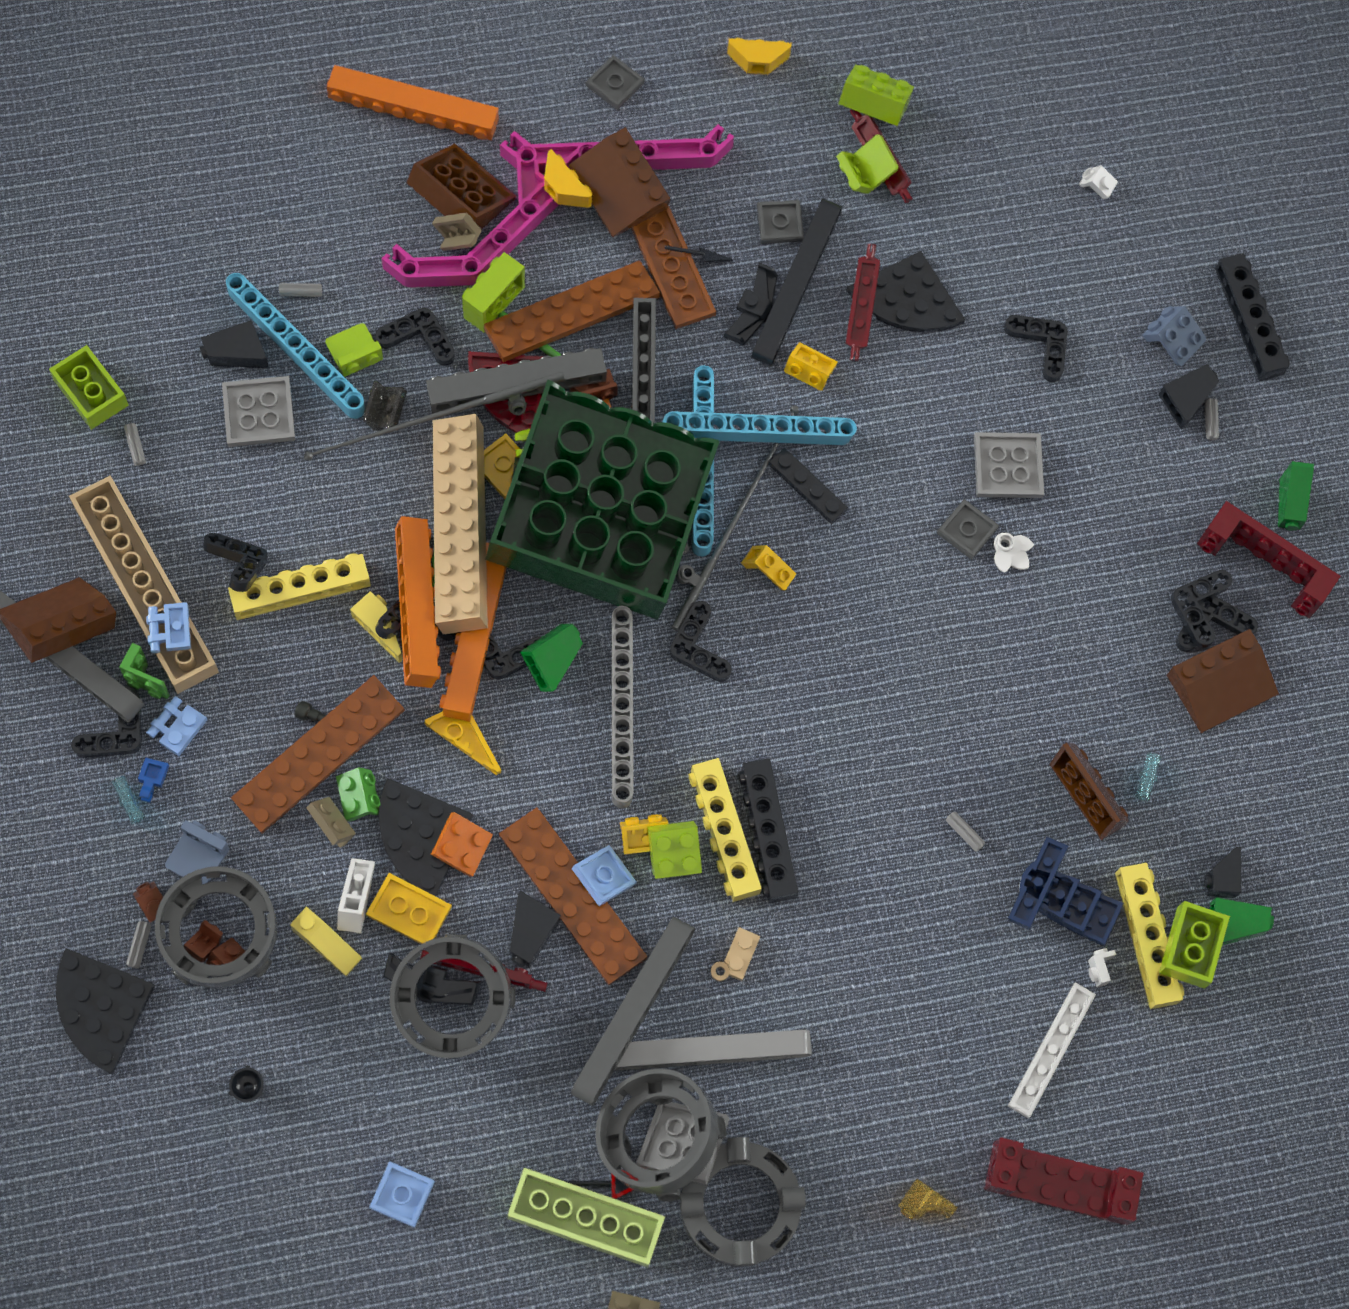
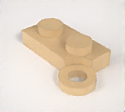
M739 927L725 961L716 962L711 967L713 979L724 981L728 976L742 981L761 936ZM719 967L725 971L721 976L716 974V969Z

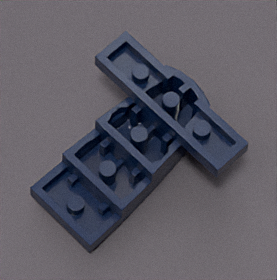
M1046 837L1035 862L1027 867L1020 879L1018 898L1011 910L1008 921L1030 930L1039 912L1072 932L1105 947L1124 903L1103 895L1101 890L1080 883V879L1059 873L1058 870L1068 851V845Z

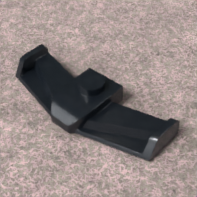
M758 263L753 291L745 289L736 309L743 313L724 333V338L744 345L768 318L773 307L772 303L777 280V273L774 268Z
M390 953L383 977L392 982L395 971L402 962V959ZM406 964L410 969L413 968L410 964ZM435 965L429 966L417 983V998L419 1001L428 1004L473 1005L481 985V981L446 979L448 970Z

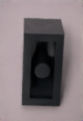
M1241 847L1233 849L1205 875L1204 887L1207 888L1208 896L1236 898L1241 893Z

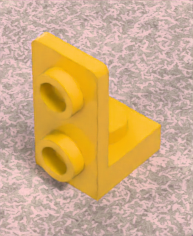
M767 545L752 546L741 562L746 569L758 568L780 590H786L796 576V573Z

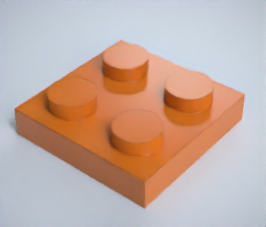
M452 812L431 855L472 877L493 834L459 814Z

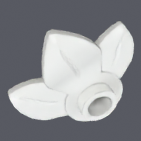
M1009 533L997 535L994 540V548L996 550L994 561L996 566L1003 573L1007 572L1010 566L1019 570L1028 569L1029 558L1026 551L1030 550L1034 544L1023 535L1012 536ZM1001 542H1006L1008 547H1003Z

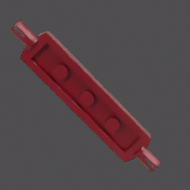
M850 110L855 119L851 128L862 146L876 135H881L884 138L872 116L862 115L856 110ZM884 138L898 165V170L884 182L892 195L900 194L904 202L909 203L913 198L907 188L912 182Z
M867 244L866 256L859 257L846 336V345L852 347L849 359L854 361V355L855 361H859L860 349L868 347L881 263L879 259L874 258L877 246L875 244H872V250L871 244Z
M422 950L420 959L429 954V952ZM443 959L434 963L435 965L484 977L474 965L461 959ZM493 966L492 968L494 972H497L496 967ZM516 967L514 970L505 968L512 985L546 992L548 982L535 980L532 978V975L528 974L527 970Z

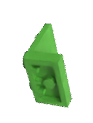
M132 643L119 666L127 682L126 684L136 690L140 688L147 690V693L156 699L161 697L168 699L170 694L164 681L145 673L148 666L147 659L141 646Z

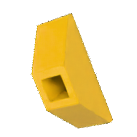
M729 39L727 54L746 73L768 75L790 58L792 43L764 41L761 39Z
M552 149L549 150L544 177V189L559 205L585 208L592 206V191L590 188L579 181L576 172L572 169L570 170L565 165L561 155H556Z

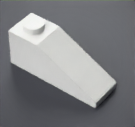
M351 859L338 908L337 930L361 933L375 867L374 861Z

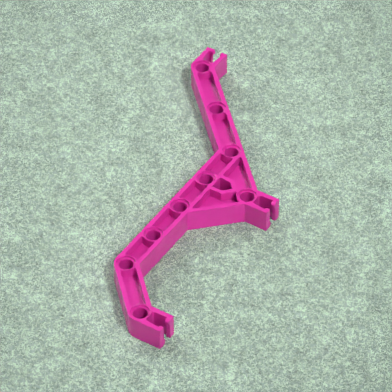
M718 124L706 137L700 139L635 141L653 170L710 168L715 166L733 148L734 136L729 133L727 139L718 145L716 141L721 139L724 128ZM514 131L510 135L509 147L506 140L500 144V156L517 169L519 205L466 256L413 258L396 244L392 248V259L394 261L398 259L401 264H395L389 260L390 255L385 254L382 257L383 269L402 285L410 288L474 285L478 276L490 268V264L495 257H500L504 252L509 254L559 205L544 189L545 176L543 174H545L548 151L552 149L556 155H561L565 165L568 167L569 164L599 142L530 144ZM527 212H533L534 214L528 215V214H526V213H527ZM499 240H504L505 242H504V243H498L497 241H499ZM469 269H475L476 271H474V272H469V271H467V270H469ZM407 271L414 272L413 274H406Z

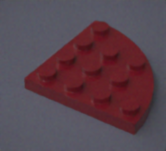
M468 351L469 372H474L479 368H496L500 364L512 365L522 360H539L542 356L520 355L503 362L498 353ZM543 393L525 396L526 410L521 415H514L510 412L508 400L483 404V407L499 423L517 433L531 428Z

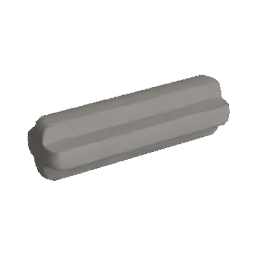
M280 283L279 294L280 296L321 297L322 285Z
M1208 398L1205 401L1207 440H1217L1219 437L1218 401L1215 398Z
M126 424L124 429L133 463L135 466L144 465L146 460L136 424Z
M952 812L946 818V822L974 851L977 852L984 846L985 841L957 812Z
M139 921L137 923L126 962L128 967L139 968L151 929V924L148 922Z

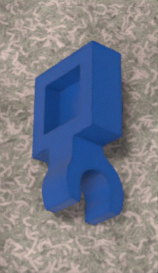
M145 757L138 777V781L144 783L139 794L141 801L150 803L154 787L162 788L169 768L168 763Z

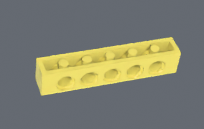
M354 553L345 556L343 559L326 560L320 565H305L300 570L292 572L286 570L278 573L276 576L258 577L246 592H237L228 587L236 619L241 620L367 588L371 584L363 554L358 555ZM344 570L350 572L349 575L345 577H341L338 575L341 571ZM320 576L327 577V580L324 582L316 581ZM297 582L305 583L301 588L294 587ZM277 587L283 589L278 594H273L271 592L274 588ZM253 593L260 594L257 599H249V596Z
M719 758L692 765L691 773L688 774L689 781L692 787L696 786L698 795H695L698 808H703L705 814L702 820L706 831L710 830L712 836L709 839L711 849L718 854L719 860L716 863L719 873L724 874L726 879L724 883L726 895L731 896L733 902L759 895L762 888ZM712 783L716 789L707 791L703 785ZM718 804L722 807L723 811L715 813L710 807ZM726 826L730 832L723 835L718 832L717 828ZM726 848H733L736 850L737 855L730 857L726 855L724 850ZM736 869L741 870L744 877L737 879L733 877L732 871Z
M1147 863L1121 867L1115 875L1121 899L1124 903V910L1149 1007L1154 1009L1176 1005L1183 1000L1184 989L1182 984L1175 978L1160 974L1162 961L1157 963L1152 958V953H1157L1160 955L1161 960H1163L1169 937H1166L1164 929L1166 928V920L1164 915L1160 914L1158 906L1160 905V897L1153 887V871L1148 868ZM1135 885L1142 887L1143 895L1136 893ZM1140 908L1147 909L1150 917H1144L1140 912ZM1147 930H1150L1155 934V940H1151L1147 937ZM1158 976L1166 978L1167 986H1162L1159 983Z

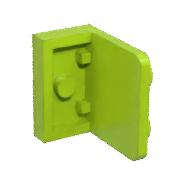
M881 135L874 136L854 154L842 151L836 156L840 163V169L849 180V186L856 192L869 194L898 170V165Z
M364 323L353 326L325 340L328 350L344 377L383 360L382 348L379 342H374Z

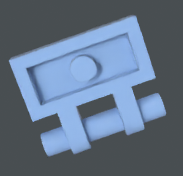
M187 602L164 604V613L158 614V608L155 606L148 608L146 621L147 625H149L150 635L147 638L151 653H159L160 644L166 643L167 651L191 649L189 607ZM165 623V633L159 634V624Z
M175 696L170 703L167 702L164 705V711L157 719H153L150 723L151 727L146 733L152 738L158 732L162 733L163 737L159 740L160 744L177 756H180L206 723L207 717L189 705L183 711H180L177 708L182 703V700ZM171 716L177 718L170 728L164 725Z

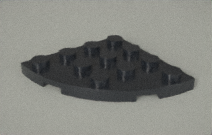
M922 251L879 271L873 315L876 316L877 320L898 329L914 332L937 329L943 331L964 324L965 318ZM855 283L847 286L846 289L851 298L853 297Z
M387 778L379 806V827L385 851L397 872L408 883L437 896L450 865L432 856L431 853L452 812L459 814L469 821L472 820L473 814Z
M65 948L56 979L57 1009L65 1032L82 1055L101 1070L113 1075L155 985Z

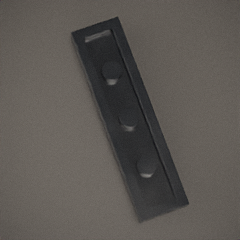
M786 448L769 461V466L831 525L847 511L848 507Z

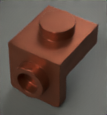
M146 882L138 886L133 895L148 921L152 922L156 919L157 910L163 896L155 882L150 884Z
M204 920L199 930L184 944V948L191 957L203 963L211 952L220 945L223 933L217 926Z
M232 937L211 952L206 964H227L238 959L246 951Z

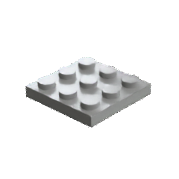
M289 376L222 382L228 447L295 441Z
M975 432L974 453L977 497L1043 498L1041 433Z
M670 1102L657 1106L636 1165L647 1170H663L672 1167L685 1157L692 1146L695 1136L694 1118L686 1105ZM716 1112L718 1116L723 1117L727 1128L730 1120L729 1116ZM723 1139L717 1140L710 1162L692 1182L707 1185Z

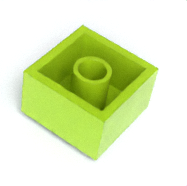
M694 821L648 827L652 873L655 879L702 873L698 828Z

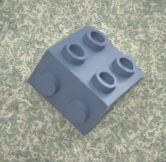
M1169 306L1161 312V316L1156 321L1150 323L1147 327L1148 330L1142 335L1146 342L1160 341L1177 366L1184 365L1206 341V336L1185 306Z
M185 820L180 827L183 835L165 862V867L171 872L184 877L198 869L220 866L230 850L225 841L226 838L217 832L211 834L205 831L206 827L197 821L191 823ZM202 877V884L210 882L212 878Z

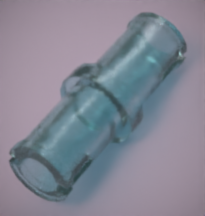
M1147 753L1143 771L1139 774L1141 779L1135 797L1140 800L1150 801L1154 782H1157L1158 779L1156 774L1162 757L1155 753Z
M120 776L113 780L111 783L120 798L119 804L121 807H124L131 824H136L141 819L144 820L145 815H143L138 805V797L136 793L132 792L126 777Z

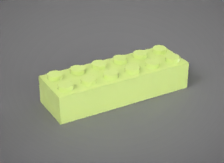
M526 1168L523 1169L507 1215L510 1220L648 1267L665 1218V1216Z

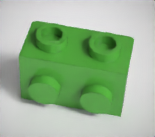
M358 767L336 776L343 813L347 821L351 822L369 814L379 815L380 799L377 796L376 780L371 770Z

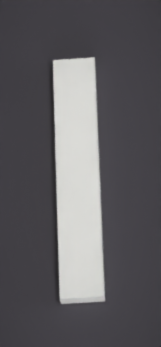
M1077 983L1073 984L1010 1100L1008 1107L1028 1119L1031 1117L1096 994Z

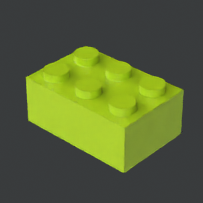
M855 64L845 81L838 104L898 126L908 107L914 86L909 85L904 80L893 79L885 73L872 71L864 65Z
M505 252L500 257H495L490 264V268L486 272H482L474 286L467 288L463 293V318L484 333V324L497 319L499 313L503 312L525 288V266Z
M87 345L49 369L54 382L91 430L129 406L123 391Z
M1183 901L1177 907L1159 973L1204 989L1208 987L1213 981L1230 916Z

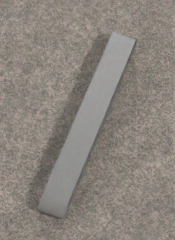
M618 606L612 613L611 622L612 802L616 807L623 809L630 806L633 799V615L630 608ZM625 616L628 620L622 623L617 621L616 618ZM620 637H623L627 639L628 642L625 644H619L616 640ZM619 659H625L628 662V664L625 666H620L616 663V661ZM619 681H625L627 682L628 686L625 688H620L617 686L616 683ZM618 703H625L628 705V708L620 710L616 705ZM623 724L628 727V730L620 732L616 727ZM625 747L628 749V753L622 755L616 749ZM619 769H625L629 774L626 777H620L616 772ZM620 791H624L629 795V797L627 799L622 800L619 799L616 796V794Z
M792 1030L631 1042L614 1071L808 1057L812 1055L810 1031Z

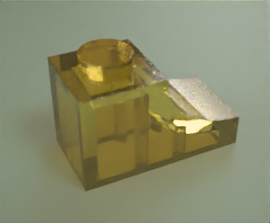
M918 1179L913 1181L897 1205L902 1209L900 1212L911 1220L914 1218L918 1220L923 1214L938 1213L950 1218L958 1208Z

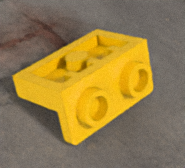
M799 342L790 354L784 372L822 391L838 362Z
M661 814L648 816V819L639 820L638 817H629L625 819V822H620L624 854L649 852L648 827L668 824L667 818L662 817Z

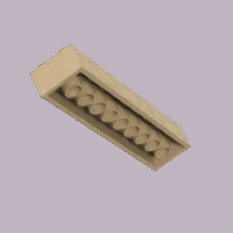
M476 414L433 420L435 624L443 634L488 628L487 569L485 560L486 523L483 425Z
M110 475L69 497L147 638L150 635L149 625H147L146 621L148 608L155 606L158 608V614L164 613V604L182 602ZM190 617L191 649L167 651L166 643L160 644V652L155 653L177 694L219 673L216 663ZM165 623L159 624V634L165 633Z

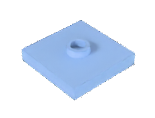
M610 845L572 867L573 872L598 906L608 902L637 883Z
M389 1161L369 1209L415 1228L435 1180Z

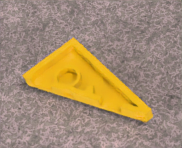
M442 711L424 720L428 728L493 774L498 775L501 773V768L473 716H471V721L468 722L444 717Z

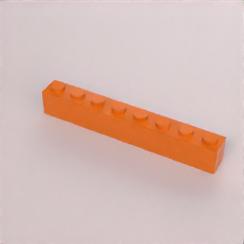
M334 65L327 84L328 98L336 102H347L356 107L370 108L378 113H389L397 118L412 119L417 123H427L439 129L454 130L459 134L473 135L482 140H492L499 120L498 107Z
M401 516L395 527L404 685L432 688L436 680L440 678L441 667L438 666L437 661L440 649L436 645L438 626H435V606L433 604L435 587L432 586L434 568L431 567L433 550L429 546L431 529H428V519Z
M486 542V554H487L488 547H489V544H490V543H487V542ZM486 560L488 628L456 633L455 645H458L457 651L451 654L450 666H453L452 672L446 675L445 687H448L446 695L442 694L439 708H443L444 717L468 722L471 721L485 656L488 650L490 640L488 638H490L507 569L505 566Z

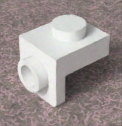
M1100 165L1088 168L1083 173V179L1079 185L1082 188L1090 186L1102 199L1109 198L1118 181Z
M1107 948L1093 952L1094 955L1088 960L1090 965L1089 976L1092 982L1096 983V987L1104 986L1111 981L1105 961L1112 959L1116 952L1115 950L1108 951Z

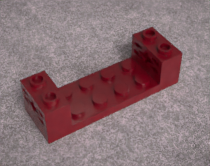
M1228 501L1224 503L1197 542V545L1204 552L1216 556L1228 537H1231L1236 544L1246 547L1252 551L1254 556L1270 563L1275 570L1284 572L1290 576L1292 581L1302 584L1304 587L1291 607L1299 615L1306 616L1309 619L1323 604L1341 577Z
M1002 1137L993 1142L985 1191L1123 1225H1129L1136 1221L1143 1172L1123 1167L1110 1170L1025 1149L1023 1148L1024 1143Z

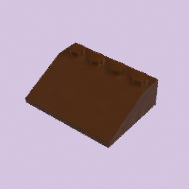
M626 127L603 139L568 166L570 170L572 169L576 172L579 181L583 185H587L592 191V206L612 238L668 209L671 198Z
M455 143L414 163L406 182L444 216L467 213L481 230L517 197Z
M79 577L0 609V619L29 661L33 663L115 629L116 610L105 595Z
M1250 629L1173 666L1166 675L1200 733L1279 694L1263 650Z
M1068 742L1063 744L1049 765L1102 841L1129 822L1128 814L1114 800L1115 796L1109 787H1105L1101 781L1102 778L1096 768H1092L1085 751L1079 749L1076 744Z

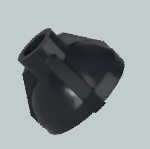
M245 1066V1068L237 1070L231 1076L229 1081L230 1091L228 1093L240 1102L248 1103L255 1101L264 1095L263 1077L257 1070L250 1066ZM246 1084L253 1085L251 1091H244V1087Z

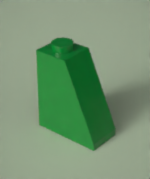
M1292 461L1280 477L1278 527L1285 528L1288 531L1300 530L1306 523L1314 464Z
M560 624L520 652L542 692H552L557 688L583 644L580 639L579 630L573 624Z
M1215 898L1210 902V910L1230 916L1222 946L1262 936L1273 927L1274 916L1271 915L1272 907L1222 898Z

